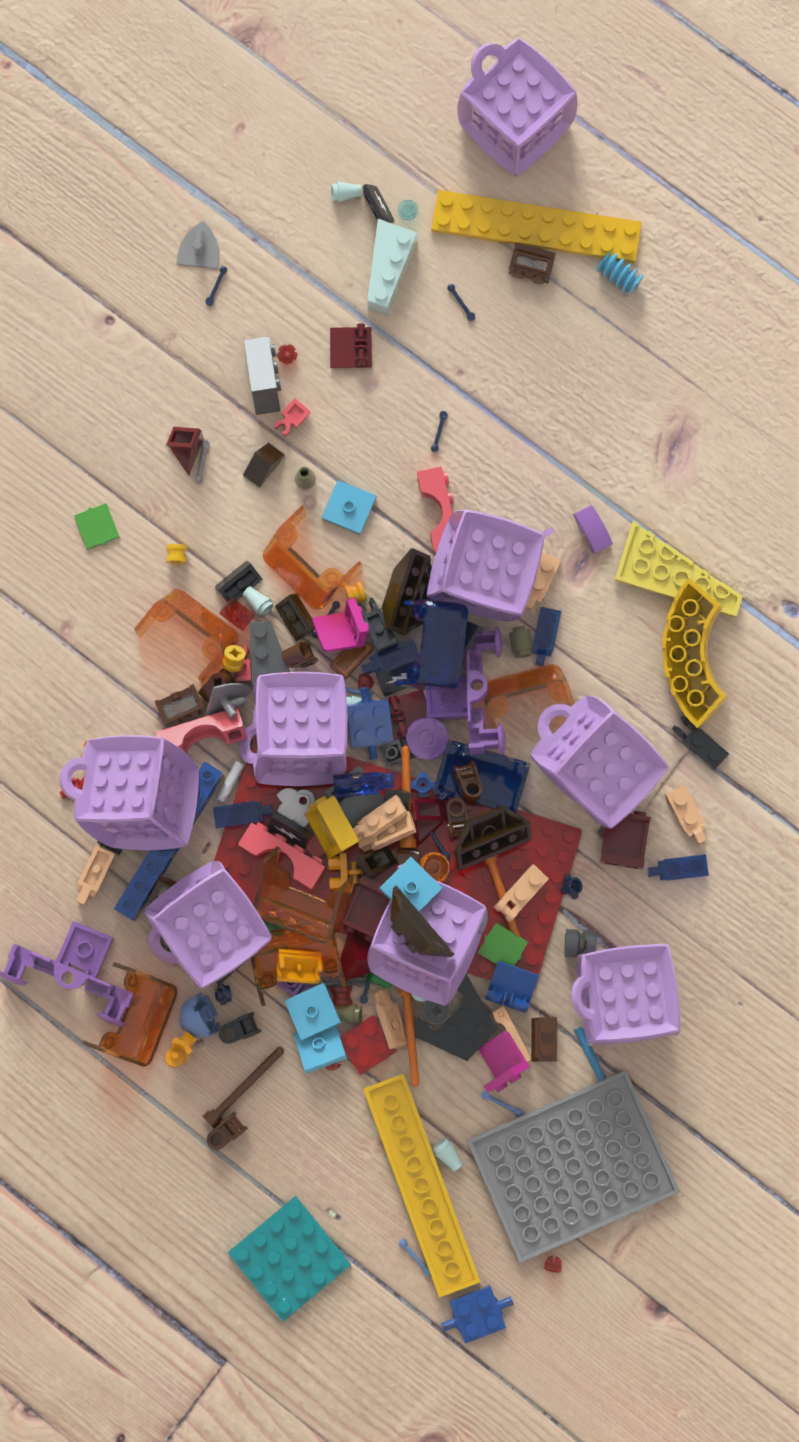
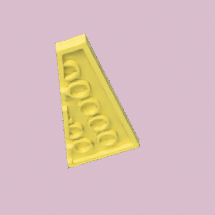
M632 521L614 581L674 599L684 582L690 578L724 606L720 613L737 617L742 595L715 579L706 570H702L676 549L665 544L655 537L653 533L639 526L637 522Z

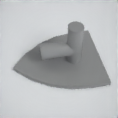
M204 221L194 226L185 235L178 251L177 265L218 269L219 248L217 240L210 227Z
M229 683L213 687L205 716L226 711L231 719L236 718L238 713L234 708L245 705V697L252 690L240 683Z

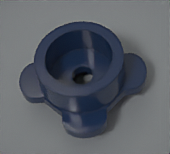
M569 874L565 875L561 891L564 895L568 894L572 899H577L583 889L582 882L577 877L572 878Z
M223 983L218 984L217 989H215L216 1001L221 1006L226 1005L232 1000L230 986Z

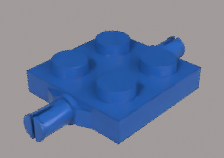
M369 687L360 688L362 701L347 705L349 741L351 748L367 747L369 760L378 759L376 746L382 743L393 742L388 699H370Z
M488 1285L449 1300L453 1310V1319L443 1322L441 1325L444 1332L457 1327L466 1344L506 1328L502 1318V1309L512 1306L514 1303L511 1296L498 1301L493 1294L491 1286Z

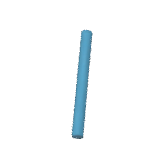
M582 1027L575 1029L574 1032L598 1081L607 1079L592 1047L587 1044L586 1035Z

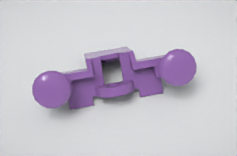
M495 626V631H485L481 635L478 634L473 641L475 645L472 650H467V677H454L451 683L439 678L426 679L427 717L435 718L439 721L468 719L470 755L485 754V749L499 748L501 756L505 753L506 736L503 726L498 724L496 729H485L484 708H474L473 705L483 700L488 693L487 679L483 675L482 652L496 651L497 658L502 654V634L500 629ZM479 682L483 684L482 689L473 690L474 683Z
M74 921L56 961L13 944L8 956L10 959L4 972L0 971V977L17 985H26L28 982L21 980L26 966L54 976L58 985L70 990L80 988L89 979L85 990L109 1000L104 1014L97 1012V1016L103 1021L119 1027L127 1025L121 1021L126 1007L130 1008L135 996L132 992L97 978L114 938ZM69 965H73V966H75V967H77V968H80V969H82V970H85V971H84V972H81V971L76 970V969H74V968H72V967H69ZM66 972L74 974L73 983H64L63 975Z

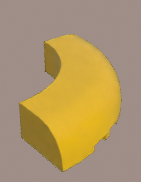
M688 578L676 594L666 617L667 620L662 637L663 668L672 696H674L680 709L697 728H700L729 698L716 681L708 656L710 632L724 606L696 582Z

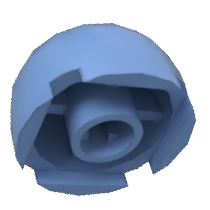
M199 993L186 1000L182 1005L179 1024L183 1030H186L193 1037L205 1038L216 1034L219 1031L220 1023L215 1021L214 1016H218L212 1001L208 996L202 997V993Z

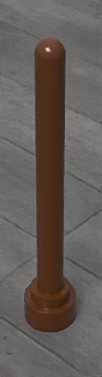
M277 1047L215 1110H208L202 1117L213 1128H216L221 1123V1116L283 1055L284 1049Z

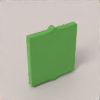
M107 503L95 508L89 507L87 511L74 515L87 550L101 544L104 546L106 542L119 538Z
M495 923L489 935L484 937L485 941L478 953L495 964L501 961L514 966L517 960L522 958L521 954L528 941L500 924Z

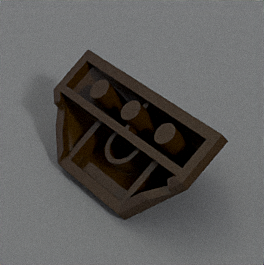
M411 548L393 569L381 608L387 629L401 635H407L410 631L424 623L428 606L431 602V599L427 597L432 570L430 555Z
M504 806L466 820L455 848L457 869L460 871L531 841L530 821Z
M397 885L393 887L390 918L393 924L390 927L398 937L402 934L407 939L405 945L413 954L417 951L419 955L454 956L453 951Z

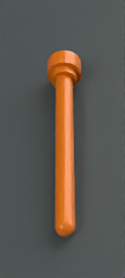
M404 746L401 749L402 790L410 793L408 811L411 813L410 749L408 746ZM411 834L399 840V849L417 848L414 835Z
M498 855L484 860L485 865L488 864L500 900L506 891L496 864ZM508 901L506 905L511 909ZM515 919L511 922L506 920L509 930L520 937Z
M398 988V993L403 998L411 1085L418 1087L420 1082L412 1007L413 996L411 993Z

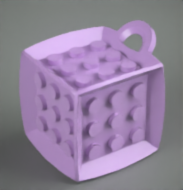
M521 38L513 40L505 47L495 43H487L476 50L471 61L472 77L462 89L458 99V119L464 130L485 153L509 173L518 176L541 158L571 126L577 112V93L567 79L543 55ZM488 55L496 56L498 60L486 72H483L482 62L484 58Z
M465 509L454 512L446 524L438 545L430 574L427 597L435 602L472 615L504 622L517 620L524 612L537 576L544 538L555 532L553 527L538 532L527 526L490 514Z
M284 672L259 675L254 685L255 708L253 723L245 730L247 739L241 740L239 745L242 759L254 767L256 781L261 784L281 786L325 785L340 781L346 772L347 700L344 677L338 674L319 672ZM257 734V753H252L250 741Z
M586 695L572 707L565 704L552 705L545 709L539 717L537 729L541 740L531 753L532 760L557 787L584 808L597 823L606 828H613L626 818L649 795L669 769L667 762L642 734L618 715L607 703L595 696ZM556 716L566 717L567 720L555 733H552L549 729L550 721Z
M139 735L90 739L86 742L82 757L70 760L61 769L59 775L60 787L66 796L74 800V819L85 832L99 842L113 848L129 850H165L186 847L188 845L197 806L199 768L186 752L169 740L162 737ZM77 770H85L82 790L75 788L71 781L72 774Z
M212 861L184 877L156 898L144 910V914L153 928L148 937L153 953L164 962L170 964L178 963L184 972L191 977L193 984L197 988H205L226 976L255 955L272 939L271 933L249 898L219 861ZM161 936L172 952L163 949L160 944Z
M436 881L442 889L419 912L455 955L452 957L419 955L417 951L413 954L405 945L407 939L402 934L398 937L390 927L393 924L390 920L392 901L390 900L369 948L367 962L370 971L383 980L413 995L446 1006L455 995L468 971L486 927L488 913L485 905Z
M668 944L624 946L579 954L576 957L577 980L573 984L571 998L576 1013L582 1018L589 1046L629 1043L668 1035L677 1036L680 1033L678 987Z

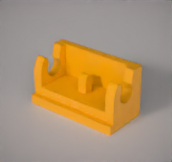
M279 949L275 961L276 980L319 984V971L322 972L321 952Z

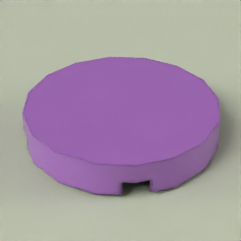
M419 718L408 728L406 744L410 752L416 757L425 760L435 759L442 755L447 748L448 731L444 724L435 718Z

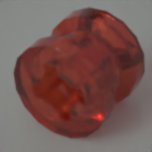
M331 987L334 1005L353 1004V1000L350 998L352 987Z

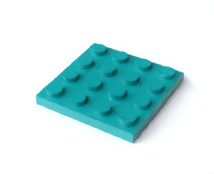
M297 1196L292 1198L227 1252L282 1322L351 1265Z

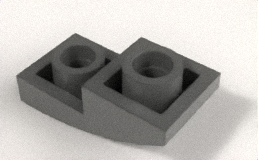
M406 738L379 746L386 767L402 763L401 749L407 746ZM410 752V760L418 758Z

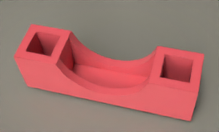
M442 466L417 471L421 497L430 498L435 501L441 508L443 515L440 524L430 532L434 556L438 550L446 524L453 514L450 505L454 504L452 493H447L446 485L449 484L447 472L443 473Z
M238 707L234 708L238 713V716L234 719H231L226 711H222L156 732L157 737L169 740L186 753L195 742L203 738H218L227 745L247 739Z
M259 822L256 825L251 823L238 846L257 858L270 851L284 853L293 862L294 880L313 891L326 870V867L323 866L324 861L314 855L312 858L304 854L305 850L296 844L293 847L286 843L287 839L277 833L275 836L267 832L269 828Z

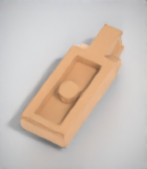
M542 552L537 576L525 609L532 611L536 601L541 603L544 600L561 560Z
M684 785L666 794L665 796L683 832L688 837L693 835L697 845L705 842L706 838L702 831L706 829L704 821L686 786Z
M395 795L363 817L353 830L359 842L364 838H375L408 815V812L400 798Z
M407 811L408 815L375 838H364L358 842L359 848L364 850V852L371 849L378 850L416 833L412 814Z
M95 846L77 883V890L81 891L76 900L78 903L85 906L90 896L95 898L96 894H98L114 861L115 853L100 846Z
M381 989L373 993L376 1010L389 1049L407 1046L406 1029L397 1003L391 1000L388 989Z
M505 1006L493 1012L495 1021L504 1025L505 1030L503 1032L508 1031L525 1060L527 1062L531 1061L532 1057Z

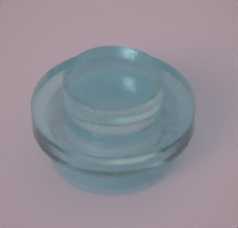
M403 200L398 205V214L404 220H412L418 214V206L412 200Z

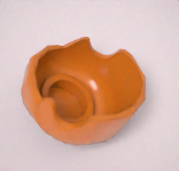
M431 852L424 855L419 862V865L434 880L441 883L446 881L450 865L444 855L438 852Z

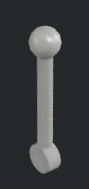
M209 441L201 442L203 449L198 473L194 477L196 483L202 482L201 474L206 450L210 447Z

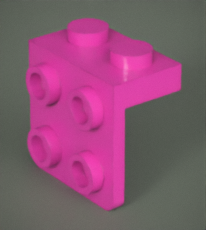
M355 598L347 599L343 613L317 616L312 620L324 652L364 647L366 637L369 635V626L367 622H364L362 608L358 606Z
M508 1031L502 1032L479 1048L480 1054L495 1076V1079L483 1086L487 1093L495 1089L497 1093L508 1087V1081L511 1084L522 1078L520 1073L530 1068Z

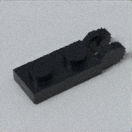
M372 597L368 599L369 605L373 609L372 612L366 614L364 606L361 603L358 606H361L363 620L369 626V636L378 654L397 647L398 643L392 631L386 628L383 613Z
M682 716L680 720L692 732L687 736L681 728L675 725L671 730L683 740V743L715 770L729 753L701 728H697L686 716Z

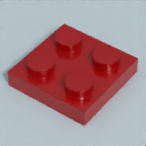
M374 1015L340 1036L345 1052L360 1075L397 1052L396 1049H389L384 1031Z

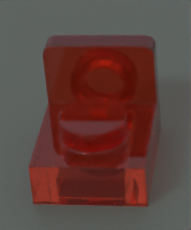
M230 598L220 611L221 616L242 632L255 616L253 612L234 598Z

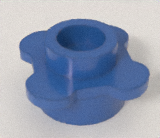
M425 772L419 773V777L415 781H411V789H415L421 798H425L427 793L435 789L436 786L435 782L431 781Z

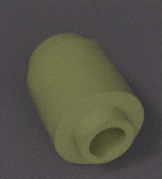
M525 626L512 628L513 632L509 633L512 653L515 654V658L532 656L533 645L530 629H525Z

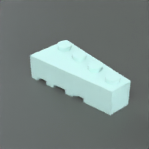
M378 219L367 302L368 309L388 315L416 245L417 233Z

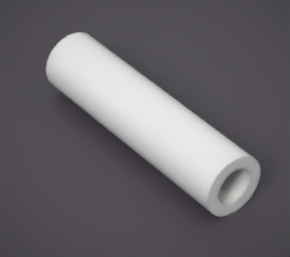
M235 761L216 796L217 800L222 803L226 802L245 765Z

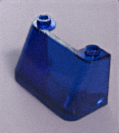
M448 740L432 793L437 794V798L446 801L454 797L462 799L453 776L452 766H462L474 760L483 788L477 804L494 809L504 806L517 813L531 764L506 755L500 756L499 753L485 750V754L470 755L468 744ZM467 789L469 794H477L474 789Z

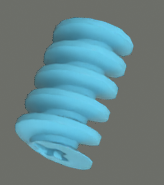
M609 252L598 265L597 272L600 273L604 270L603 277L610 276L609 282L617 281L616 287L620 288L623 286L622 292H629L628 295H630L638 287L644 275L641 274L636 277L637 269L630 272V263L623 266L625 259L617 261L618 254L610 256L611 252Z

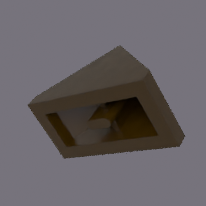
M268 442L254 453L243 476L260 488L285 457V454Z
M388 846L373 850L357 858L365 875L370 879L397 863Z

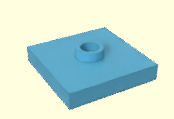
M337 480L322 515V520L361 535L377 496Z
M412 857L379 888L392 901L393 887L397 885L418 911L442 889Z
M325 983L285 1000L301 1041L342 1023Z
M337 1025L304 1041H301L298 1032L294 1033L306 1074L347 1059Z

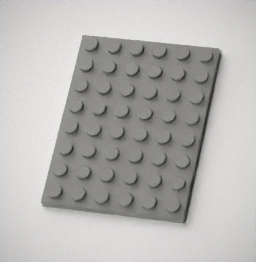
M626 1070L466 1140L519 1263L680 1192Z

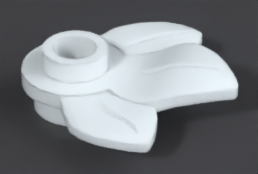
M292 788L283 789L277 794L280 801L283 802L277 812L305 827L308 821L304 813L309 811L308 806L315 802L314 795L305 789L299 791ZM306 797L307 804H302L300 798Z

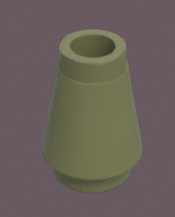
M301 467L295 475L297 486L302 489H308L315 484L316 476L314 472L308 467Z
M357 1004L335 1006L342 1022L351 1025L361 1023V1006H357Z

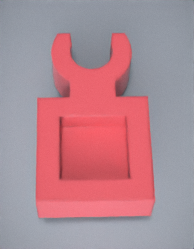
M294 398L282 411L281 416L284 419L278 420L274 425V429L277 430L280 426H285L286 429L282 435L286 437L290 433V427L293 425L295 428H298L311 414V411Z
M243 645L245 651L243 668L235 672V683L252 682L251 659L246 660L249 655V649L246 645Z

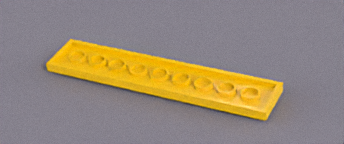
M438 190L431 231L514 245L519 243L539 249L602 259L611 252L610 256L618 254L617 261L625 259L624 262L635 264L642 222Z
M401 1074L364 1088L366 1099L439 1298L480 1283L405 1075Z

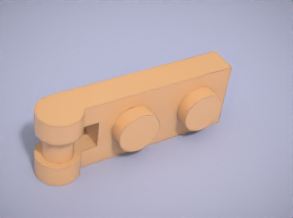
M532 864L493 908L498 912L501 911L505 915L504 918L511 922L549 878ZM508 901L514 906L512 909L506 905Z

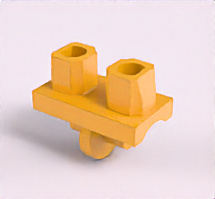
M340 853V856L328 858L329 870H341V878H329L330 890L349 894L348 876H351V884H358L357 876L363 875V870H357V862H350V870H347L346 853Z
M187 1031L180 1039L175 1037L165 1054V1063L171 1068L179 1067L181 1064L185 1065L189 1061L193 1051L192 1048L194 1047L193 1044L197 1039Z

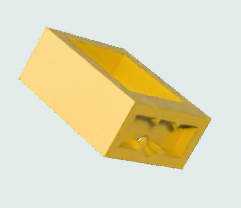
M323 796L308 806L310 810L304 813L328 858L336 856L359 842L335 796L328 799L326 796Z

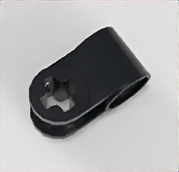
M254 1012L245 1014L221 1026L219 1029L221 1041L225 1044H233L261 1033V1029H258L254 1020ZM246 1021L249 1022V1025H250V1027H251V1030H249ZM227 1028H231L235 1032V1036L231 1040H226L222 1036L223 1031Z

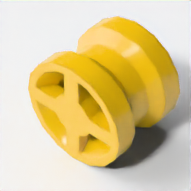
M166 545V551L168 552L166 557L167 564L184 565L187 563L185 552H187L186 545Z
M361 581L356 582L353 586H344L348 599L355 598L356 602L367 601Z
M236 645L226 647L222 660L223 668L229 672L240 671L243 668V660L245 659L244 649Z

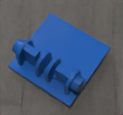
M498 961L485 999L526 1013L539 975Z

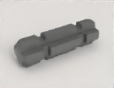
M362 975L346 981L343 980L342 976H335V978L328 976L323 977V983H325L327 988H332V986H335V988L353 987V985L363 987L365 986V976Z

